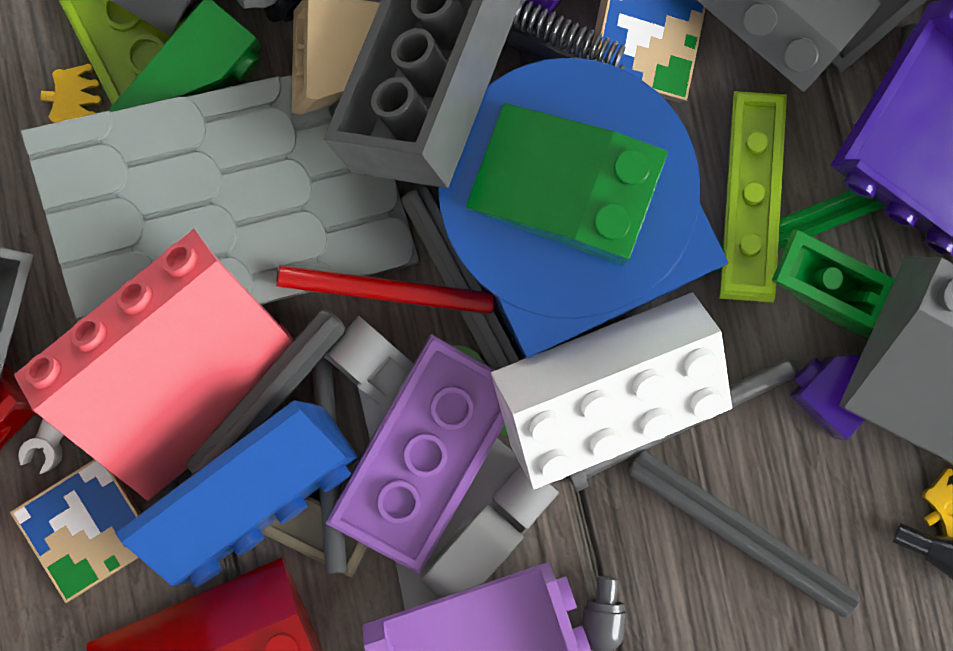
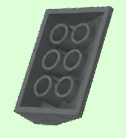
M905 257L839 407L952 465L953 263L942 257Z

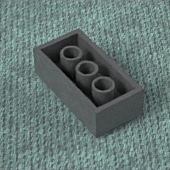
M381 0L323 140L352 173L449 188L521 0Z

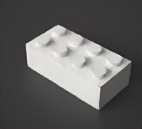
M693 292L536 354L528 359H523L491 372L511 448L533 490L732 409L722 332Z

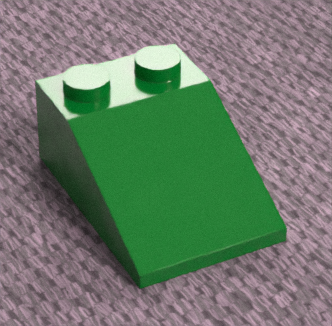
M504 103L465 209L623 266L630 259L669 151L612 130Z

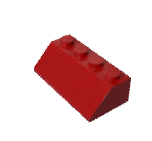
M283 557L86 643L87 651H323Z

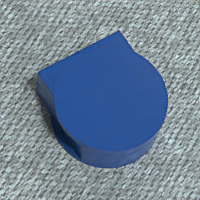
M581 58L543 60L515 69L491 83L487 87L449 188L439 187L440 210L450 243L462 264L481 284L484 292H491L494 295V303L497 304L522 359H528L565 343L711 274L728 264V260L699 202L700 176L698 162L688 132L669 103L643 80L623 69L603 62ZM504 103L612 130L669 151L632 254L623 266L465 209Z

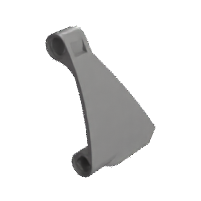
M358 316L323 357L330 361L358 387L371 440L412 368L413 363L364 319ZM498 438L486 456L421 573L418 574L396 562L405 610L484 584L523 540V534L559 494L550 484L533 490L514 452Z

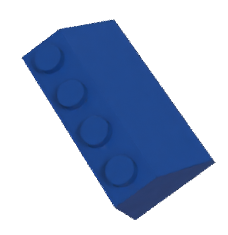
M292 401L115 534L122 544L171 586L192 582L194 587H198L222 570L218 562L233 551L239 556L258 545L265 538L261 531L278 519L280 524H283L308 507L304 499L320 487L323 492L330 491L345 481L351 475L347 467L360 458L324 406Z

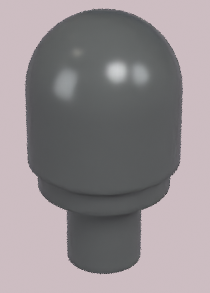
M598 576L595 599H588L587 606L584 607L582 626L590 649L593 651H613L623 641L626 611H624V603L617 601L618 578Z

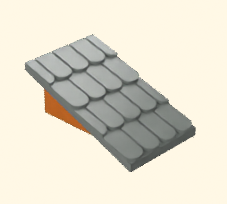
M292 75L281 78L279 76L189 97H176L114 112L105 111L21 130L77 322L86 317L118 291L123 284L134 278L170 246L177 243L193 229L201 236L211 252L261 305L313 292L276 287L279 265L371 277L420 264L395 180L352 173L323 140L332 120L329 111L330 106L303 115L291 114Z

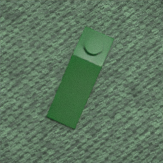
M203 0L108 111L114 112L171 98L189 97L230 87L235 80L242 83L259 65L261 58L258 56V53L262 50V47L252 33L214 1Z
M792 230L772 281L836 325L868 340L895 279L799 230Z

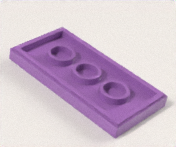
M430 334L325 520V524L420 574L505 425L491 372L496 370L435 335Z

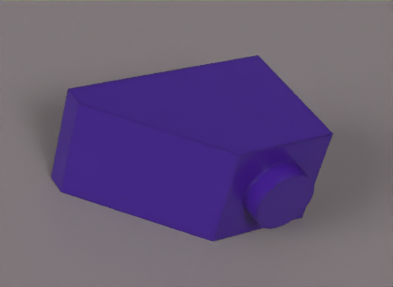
M861 355L826 357L821 362L815 357L793 379L799 386L789 396L835 439L848 440L866 421L839 407Z

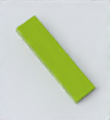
M734 91L723 235V252L728 260V264L721 267L719 299L772 303L775 300L776 283L772 281V278L777 269L787 94Z

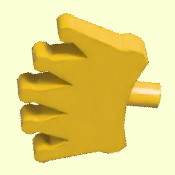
M91 64L66 70L57 69L52 73L55 92L42 90L41 101L54 102L48 116L53 123L96 114L83 108V106L100 105L102 103L100 96L85 93V91L91 88L97 89L100 86L96 79L89 80L81 77L86 72H93Z
M945 468L935 482L922 492V498L934 510V512L923 518L928 526L940 521L944 536L953 537V482L947 484L949 476L953 475V470Z

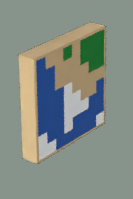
M601 0L592 44L597 34L601 33L603 38L595 52L594 58L599 53L606 37L610 38V43L603 55L602 61L607 56L612 42L617 40L618 46L611 58L610 65L615 59L619 47L625 44L626 49L619 61L618 68L620 65H624L625 71L643 80L664 99L677 103L685 102L688 98L706 8L697 0Z
M95 459L10 512L65 603L75 599L139 558L121 543L115 533L138 517L141 512L122 481Z

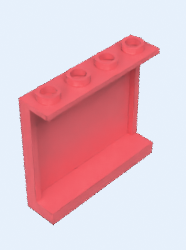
M193 229L177 243L170 246L134 278L123 284L118 291L86 317L80 319L54 343L32 358L14 376L35 413L149 501L188 469L187 462L295 338L282 323H277L211 252L201 236Z

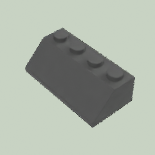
M697 0L802 92H805L882 4L879 0Z

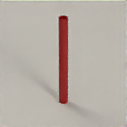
M279 265L277 271L276 287L486 314H491L494 306V295L491 292Z

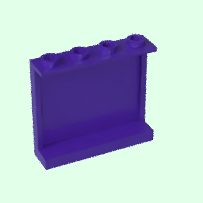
M940 0L930 2L830 166L846 177L843 184L848 189L867 199L874 197L886 206L884 214L889 219L906 228L915 227L926 235L923 242L929 248L947 257L953 256V0Z

